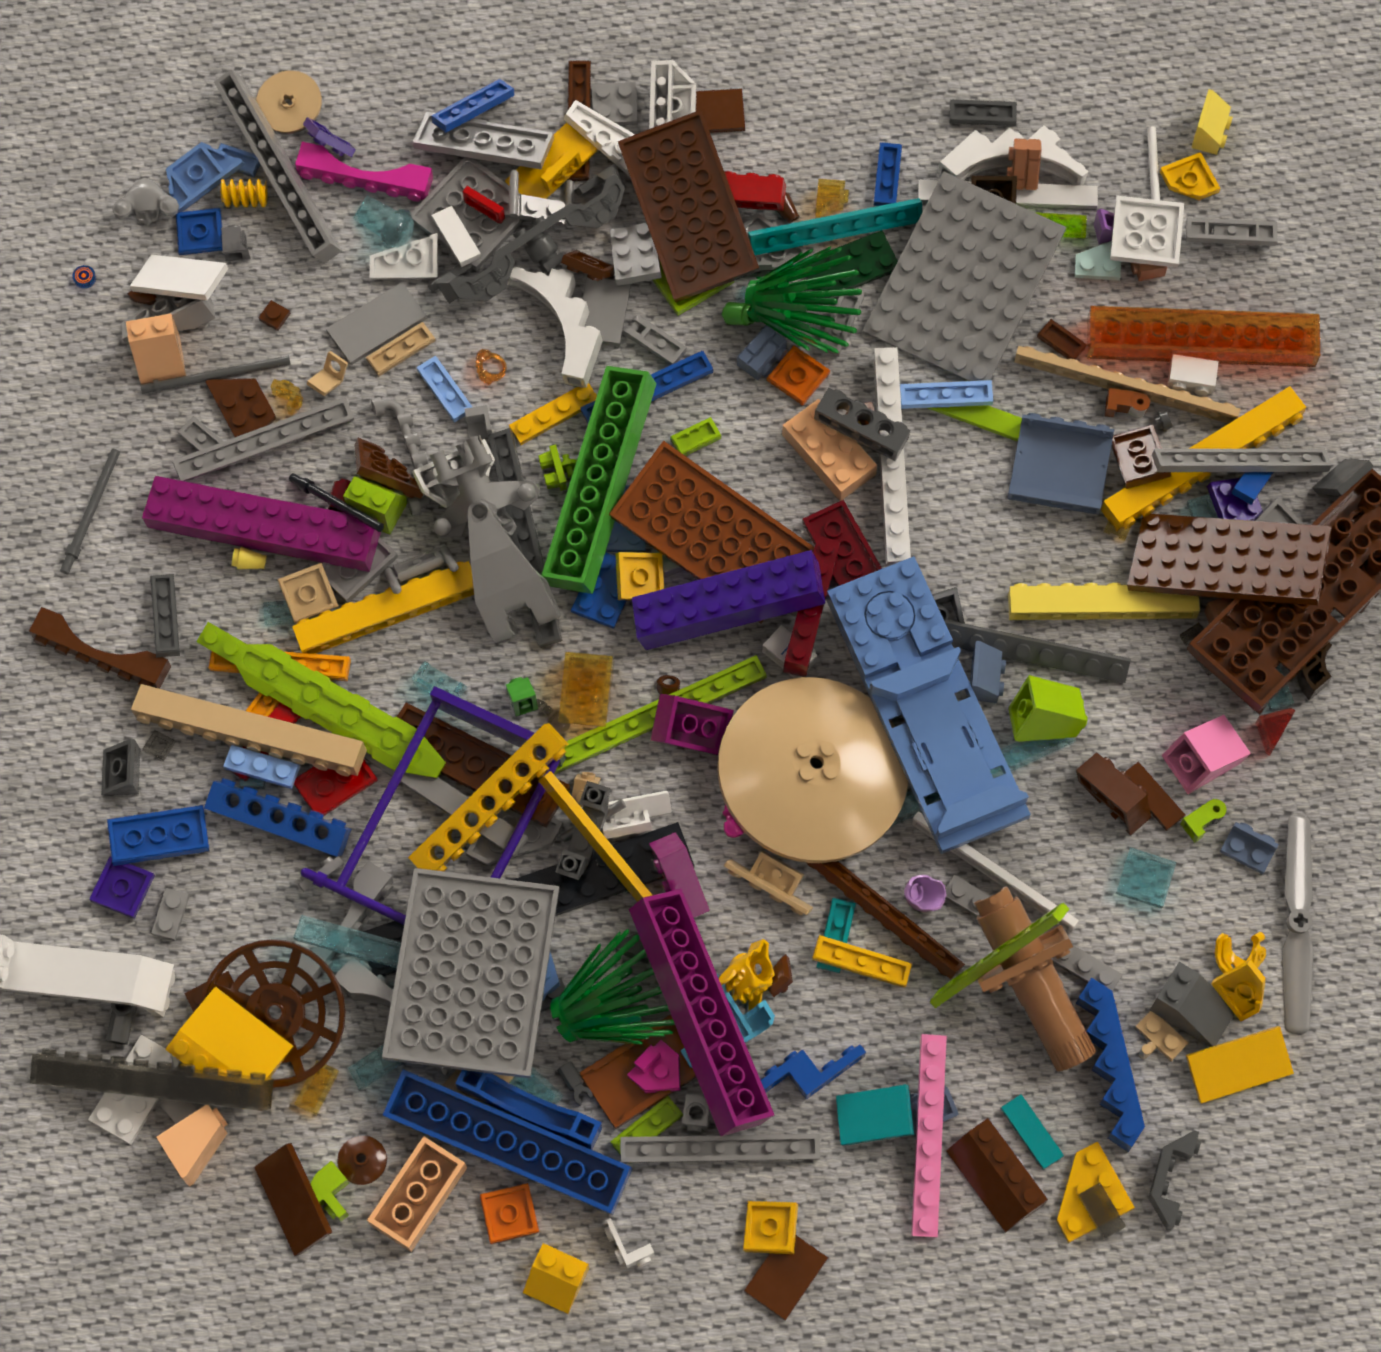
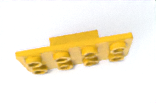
M565 123L554 134V141L542 169L519 166L516 169L519 172L518 193L547 199L587 162L598 149L570 124ZM510 176L505 179L507 185L510 184Z

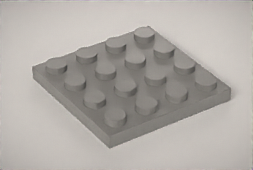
M464 157L408 216L412 223L429 236L438 233V242L451 251L434 223L432 215L452 206L481 253L482 258L471 263L472 268L476 271L525 221L524 219H518V217H509V185L473 158ZM465 187H471L502 206L505 213L504 221L498 224L464 203L462 191Z

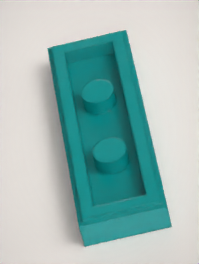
M832 898L824 937L847 943L856 903ZM817 962L816 968L836 973L841 971L840 968Z
M1022 1094L1000 1108L1042 1170H1045L1064 1157V1154Z

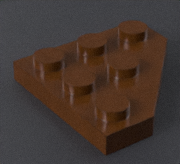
M359 437L357 438L354 445L357 474L367 481H377L383 487L397 489L411 498H422L423 493L415 477L412 478L406 472L407 468L395 458L390 460L384 454L385 450L379 445Z

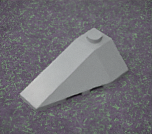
M159 295L155 298L156 302L148 309L142 308L126 321L171 313L177 330L183 331L197 328L215 319L214 304L211 297L208 300ZM126 321L121 324L124 342L129 341Z

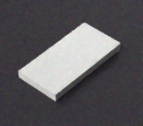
M151 255L130 287L133 292L208 300L227 272L228 267L226 263Z

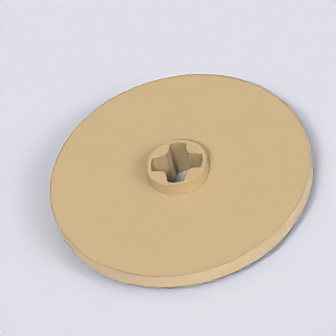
M292 70L282 71L268 78L259 89L256 98L272 129L280 133H296L306 128L303 125L305 119L309 117L315 121L322 106V96L316 82L307 74ZM289 98V100H292V104L288 105L285 100Z

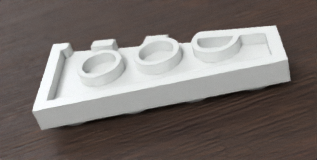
M575 100L565 114L564 120L630 177L618 141L635 134Z

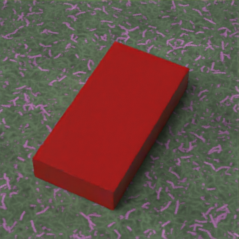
M465 187L462 191L464 203L498 224L504 221L505 213L502 206L471 187Z

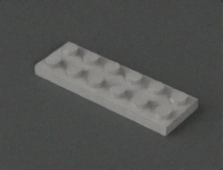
M426 112L413 140V147L419 150L542 169L554 141V132L471 119L446 133L432 123L431 115L435 113Z

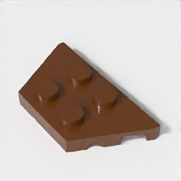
M256 378L205 381L234 437L268 426L276 419Z

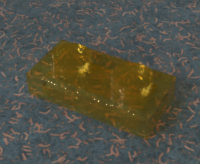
M325 1065L317 1073L307 1078L294 1105L317 1116L339 1074V1070Z

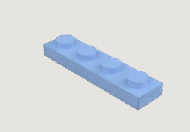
M992 380L900 384L901 409L993 405Z

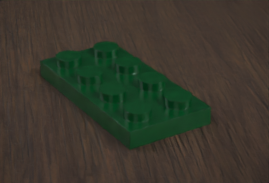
M883 230L842 245L840 246L842 247L840 252L808 265L814 267L847 255L852 256L851 260L832 266L829 270L808 276L806 279L858 270L859 274L857 276L835 280V286L813 289L812 291L839 290L843 288L854 289L892 274L898 260Z

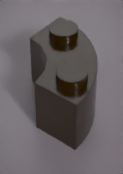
M1330 642L1297 674L1299 686L1308 700H1311L1323 690L1332 677L1325 663L1326 656L1332 647Z

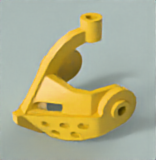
M1258 932L1251 937L1253 947L1246 960L1251 959L1257 968L1266 957L1265 947L1260 946V942L1265 940V935L1262 932ZM1224 933L1217 937L1215 959L1223 974L1233 969L1231 964L1237 967L1246 962L1232 951L1231 937Z

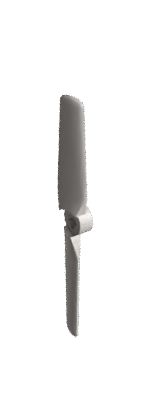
M1291 815L1288 818L1284 891L1289 911L1286 921L1289 932L1282 948L1285 1030L1290 1033L1299 1034L1309 1031L1314 958V948L1308 931L1313 923L1312 916L1308 912L1313 899L1311 828L1309 818L1302 815ZM1298 916L1301 917L1302 921H1305L1301 927H1298V923L1294 922Z

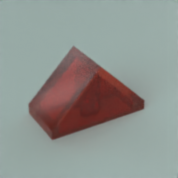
M1293 708L1258 717L1256 726L1267 755L1270 756L1296 711Z

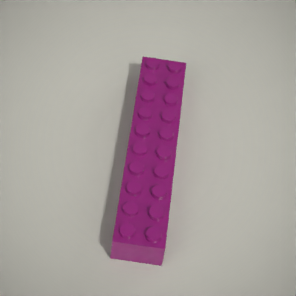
M160 476L154 477L142 515V519L148 528L320 563L325 562L330 565L370 572L381 532L372 529L343 512Z
M682 889L643 897L628 910L720 1136L760 1126L775 1116Z

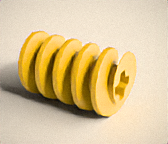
M221 179L222 203L224 202L227 208H230L232 202L236 208L240 206L241 202L245 208L249 206L250 202L254 208L258 206L259 202L261 207L265 208L268 202L267 180L265 185H262L260 179H257L256 185H253L251 179H248L247 185H244L242 179H239L238 185L235 186L233 179H230L229 186H226L224 179Z

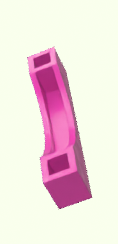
M307 142L301 143L295 163L298 175L304 179L317 178L327 184L341 183L347 188L361 187L371 193H376L377 191L385 192L391 197L405 196L415 202L424 200L428 196L433 180L432 168L415 164H408L389 171L376 172L353 168L340 162L325 147Z

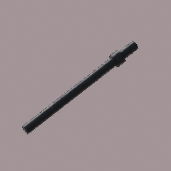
M295 473L289 476V481L297 485L306 494H313L378 532L384 529L383 523L317 487L312 480L302 478Z

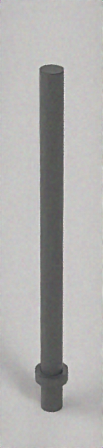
M288 355L163 381L156 379L153 380V383L143 384L140 387L142 394L155 391L156 393H161V390L290 365L291 363Z

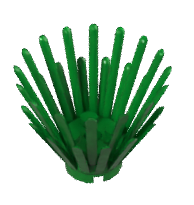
M830 246L801 260L812 253L813 249H810L804 253L802 251L763 277H755L757 280H751L748 283L745 293V304H751L752 311H747L748 316L752 321L764 323L806 350L810 351V348L793 336L827 353V350L839 353L836 348L793 328L844 347L849 346L848 342L799 321L853 334L856 333L857 329L854 327L834 323L835 319L833 317L805 311L860 315L862 313L860 309L824 306L836 305L838 301L835 298H818L861 295L862 290L859 288L806 291L835 286V280L857 276L859 274L858 270L796 282L792 281L829 270L832 266L851 260L852 256L847 255L812 267L808 265L840 252L842 247L829 251L831 249Z
M629 929L625 930L621 935L619 932L595 960L591 962L601 948V944H599L589 954L561 995L551 1000L552 1019L559 1017L561 1025L556 1028L565 1040L571 1043L582 1039L643 1044L639 1040L630 1039H648L649 1036L673 1034L671 1030H653L649 1028L675 1025L673 1020L637 1022L641 1021L642 1016L669 1011L667 1005L649 1008L648 1005L643 1004L610 1012L662 994L660 987L637 994L642 991V986L640 985L624 991L654 975L652 968L619 984L621 980L632 974L633 969L630 967L647 956L645 949L594 985L600 977L621 959L625 952L639 941V934L635 935L590 976L629 934Z

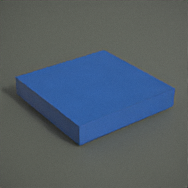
M220 208L177 212L176 226L179 255L223 251Z

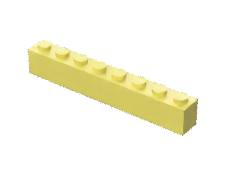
M1019 583L1010 586L1008 592L1009 620L1197 619L1200 612L1199 596L1128 591L1127 585H1121L1120 583H1109L1108 585L1087 583L1084 586H1074L1072 583H1064L1060 586H1051L1048 583L1028 586L1027 584Z

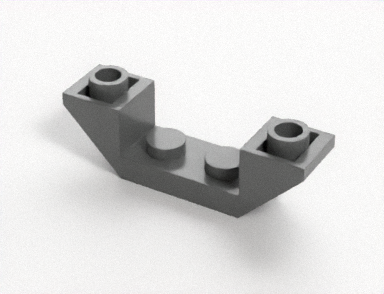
M587 781L579 804L583 806L582 809L597 828L602 831L608 812L610 788ZM577 828L574 830L568 850L563 849L555 872L579 880L591 862L595 850Z
M1195 1130L1162 1148L1148 1199L1165 1229L1169 1231L1175 1225L1179 1226L1183 1212L1179 1211L1180 1203L1162 1198L1161 1195L1166 1196L1169 1187V1181H1166L1168 1171H1173L1176 1158L1172 1157V1154L1189 1160L1193 1154H1198L1201 1140L1198 1139L1199 1132Z

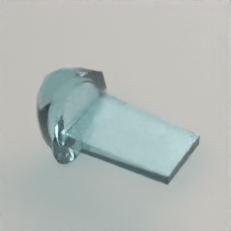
M368 195L353 217L354 220L381 237V242L386 249L403 246L413 236L414 221L409 210L399 209L396 211Z

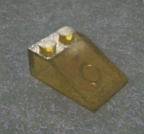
M565 652L558 723L606 727L615 662L613 656Z

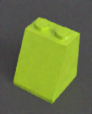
M360 476L353 477L343 495L344 501L347 504L383 523L384 529L382 532L389 535L407 505V498H411L404 495L402 491L394 488L387 489L377 481H367Z
M1031 675L1027 677L1008 707L1014 740L1018 742L1075 738L1086 727L1088 721L1080 688Z

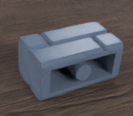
M765 325L737 356V366L757 381L762 376L766 377L773 368L772 364L776 360L781 361L786 355V339Z

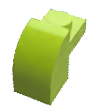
M331 1160L315 1174L311 1186L320 1206L326 1203L327 1206L324 1209L332 1219L338 1217L342 1222L349 1215L334 1196L346 1187L349 1182Z

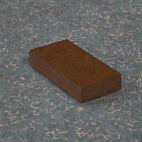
M1052 319L1037 334V338L1066 359L1076 360L1087 347L1086 343Z

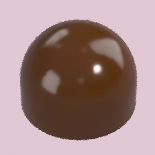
M670 675L659 677L656 686L658 693L669 695L680 690V680ZM671 679L674 681V684H664L663 681Z

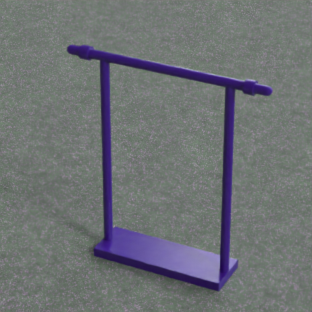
M436 686L433 687L430 693L432 701L337 882L329 879L328 875L320 871L315 872L308 868H303L300 872L301 876L313 881V885L334 891L402 925L405 924L406 915L346 887V884L438 709L518 747H521L534 734L532 731ZM539 746L537 748V756L545 758L546 750L544 747ZM565 755L557 762L555 760L547 765L550 769L543 776L550 771L554 774L558 765L562 767L566 759ZM538 783L490 876L491 878L500 879L545 792L544 787L540 783Z

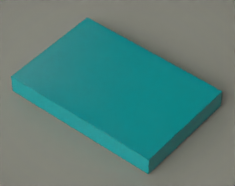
M904 1084L836 1096L841 1145L846 1146L914 1135L908 1085Z

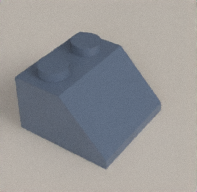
M981 641L975 642L970 685L978 701L997 703L998 697L1003 696L1004 682H1000V674H1005L1006 660H1002V651Z

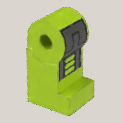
M1212 799L1183 818L1180 825L1193 842L1196 843L1203 838L1206 833L1204 829L1207 826L1221 822L1227 811L1226 805L1219 799Z

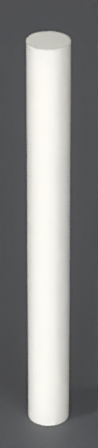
M1148 127L1151 199L1160 200L1156 128Z

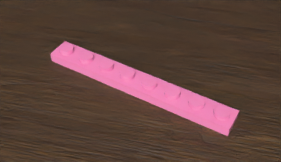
M921 1034L911 1236L938 1237L947 1036Z

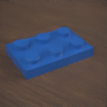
M605 552L593 594L579 592L571 608L572 613L612 629L615 628L627 600H618L616 556Z

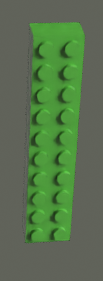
M606 366L543 568L542 576L548 581L550 587L593 594L615 522L609 514L623 496L657 384L648 371Z

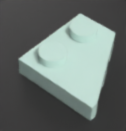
M1111 241L1076 254L1075 278L1120 281L1121 261L1110 260Z

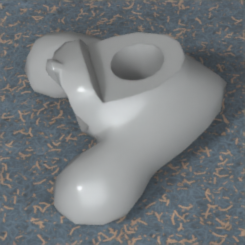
M142 178L128 190L123 198L114 203L112 210L118 219H126L133 211L138 221L145 225H150L158 219L160 210L167 216H175L179 210V204L176 199L167 195L154 181Z

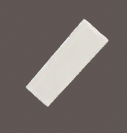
M452 206L432 215L434 223L461 267L482 258L481 253Z

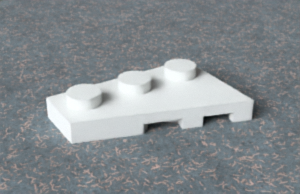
M438 233L397 248L394 247L370 255V280L438 278Z

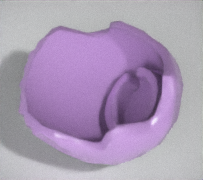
M928 875L912 877L904 889L907 903L913 909L925 913L941 909L947 896L945 885L942 881L932 879Z

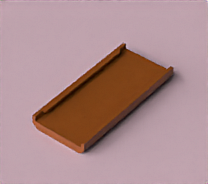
M670 1014L662 1020H673ZM675 1025L650 1027L653 1030H671L673 1034L649 1036L648 1039H631L639 1040L643 1044L625 1043L579 1072L615 1129H618L675 1092L665 1090L645 1093L628 1078L627 1074L635 1067L634 1062L650 1045L654 1047L662 1040L679 1055L680 1088L697 1078L693 1068L688 1065L680 1052L684 1049V1045Z

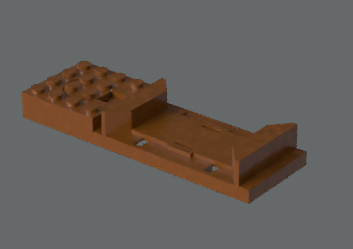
M1373 469L1340 496L1311 524L1331 526V537L1318 605L1234 599L1187 647V650L1194 658L1259 715L1263 713L1267 704L1358 613H1363L1374 597L1376 598L1381 593V476ZM1334 610L1344 617L1340 623L1330 615ZM1226 617L1237 625L1233 631L1222 622ZM1280 663L1290 671L1286 677L1275 669Z

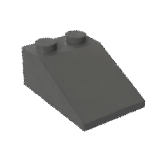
M1181 962L1177 964L1150 1008V1011L1208 1047L1216 1046L1234 1016L1233 1011L1214 987L1201 974Z

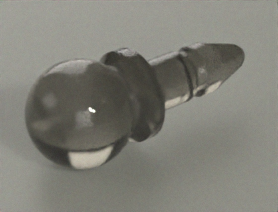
M537 699L538 708L548 717L547 722L552 723L553 728L557 732H566L571 725L569 717L561 714L559 709L553 710L546 702Z

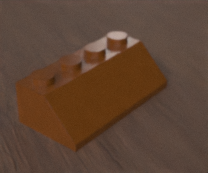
M989 1118L971 1129L946 1150L947 1154L1005 1233L1044 1206L1048 1201V1198Z

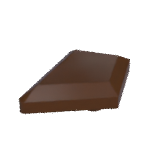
M786 954L773 967L775 975L772 978V985L768 988L773 997L777 996L780 992L785 993L788 990V986L793 983L790 959Z

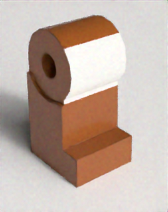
M1109 388L1106 395L1105 417L1114 418L1116 412L1129 413L1136 418L1142 417L1147 413L1150 399L1141 392Z

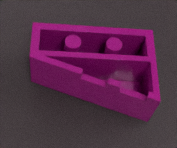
M676 832L649 843L656 859L653 861L658 874H662L664 879L661 883L665 893L682 889L693 918L709 912L710 909L687 849Z

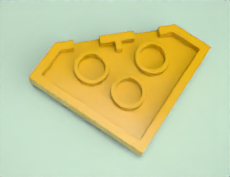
M1098 1141L1076 1152L1056 1220L1068 1243L1135 1208Z

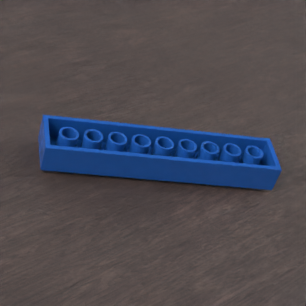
M404 1069L383 1113V1116L611 1215L616 1210L633 1170L631 1166Z

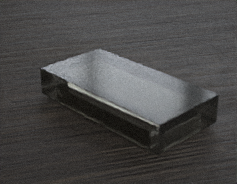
M1101 1183L1078 1195L1103 1240L1126 1227Z

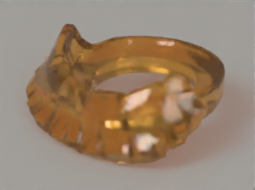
M480 349L476 355V372L480 380L490 386L493 381H499L505 376L507 365L500 355L491 353V351L486 349ZM488 359H496L502 364V371L498 374H491L483 369V362Z

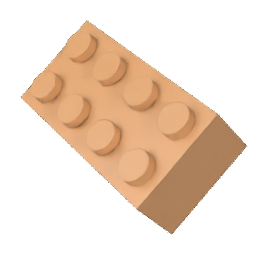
M817 399L783 424L782 436L837 499L841 501L876 475L877 464L855 440L814 419L815 410L820 403V400Z
M423 1136L368 1218L369 1225L412 1252L466 1171L467 1166L465 1162Z

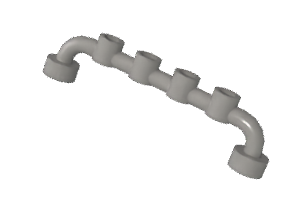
M381 397L371 399V405L376 417L384 415L385 409L394 411L414 469L428 464L425 452L419 453L417 446L421 445L418 433L411 432L410 426L414 424L410 412L404 413L401 405L395 401H382ZM425 494L420 500L417 497L407 498L411 515L422 514L421 509L428 506L432 499Z

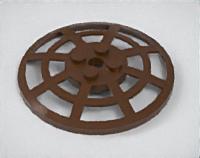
M269 939L255 941L229 953L210 974L204 986L201 1003L217 987L234 1001L245 1004L248 1012L293 1045V1048L282 1063L291 1061L295 1076L270 1079L265 1087H285L302 1082L323 1068L336 1052L345 1027L346 1010L344 996L333 971L313 951L300 944L286 940ZM275 946L292 949L289 962L266 961L259 963L253 950ZM301 954L315 961L328 975L331 982L319 987L311 975L298 967ZM244 955L250 968L238 976L231 988L216 984L227 966L236 958ZM281 968L286 969L282 983H269L263 970ZM254 974L260 987L251 996L239 992L238 990L241 985ZM295 974L303 978L309 984L312 991L300 996L291 987ZM334 991L336 992L339 1006L337 1032L324 1027L326 1008L323 996ZM317 1000L318 1003L317 1023L305 1018V1004ZM276 1005L281 1009L279 1019L271 1017V1006ZM301 1027L313 1032L310 1040L298 1050L293 1036ZM320 1036L331 1041L332 1044L323 1058L312 1068L305 1071L300 1057L313 1048Z

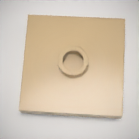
M322 563L277 579L294 623L339 607Z

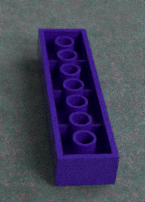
M812 550L635 596L632 597L637 639L645 650H650L825 604L819 562Z

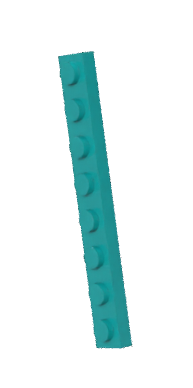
M920 198L750 231L748 232V238L754 254L760 255L915 224L923 213L922 201Z

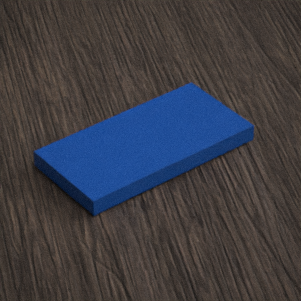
M203 805L107 819L113 866L210 851Z

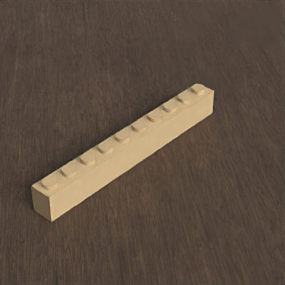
M143 684L140 685L131 707L136 720L144 724L152 722L167 730L172 728L179 729L186 735L193 736L198 734L209 741H216L217 739L224 741L229 746L240 745L258 753L260 751L267 752L275 758H290L297 764L304 765L309 763L320 770H327V768L336 770L338 774L343 776H349L350 774L358 776L367 751L363 741Z

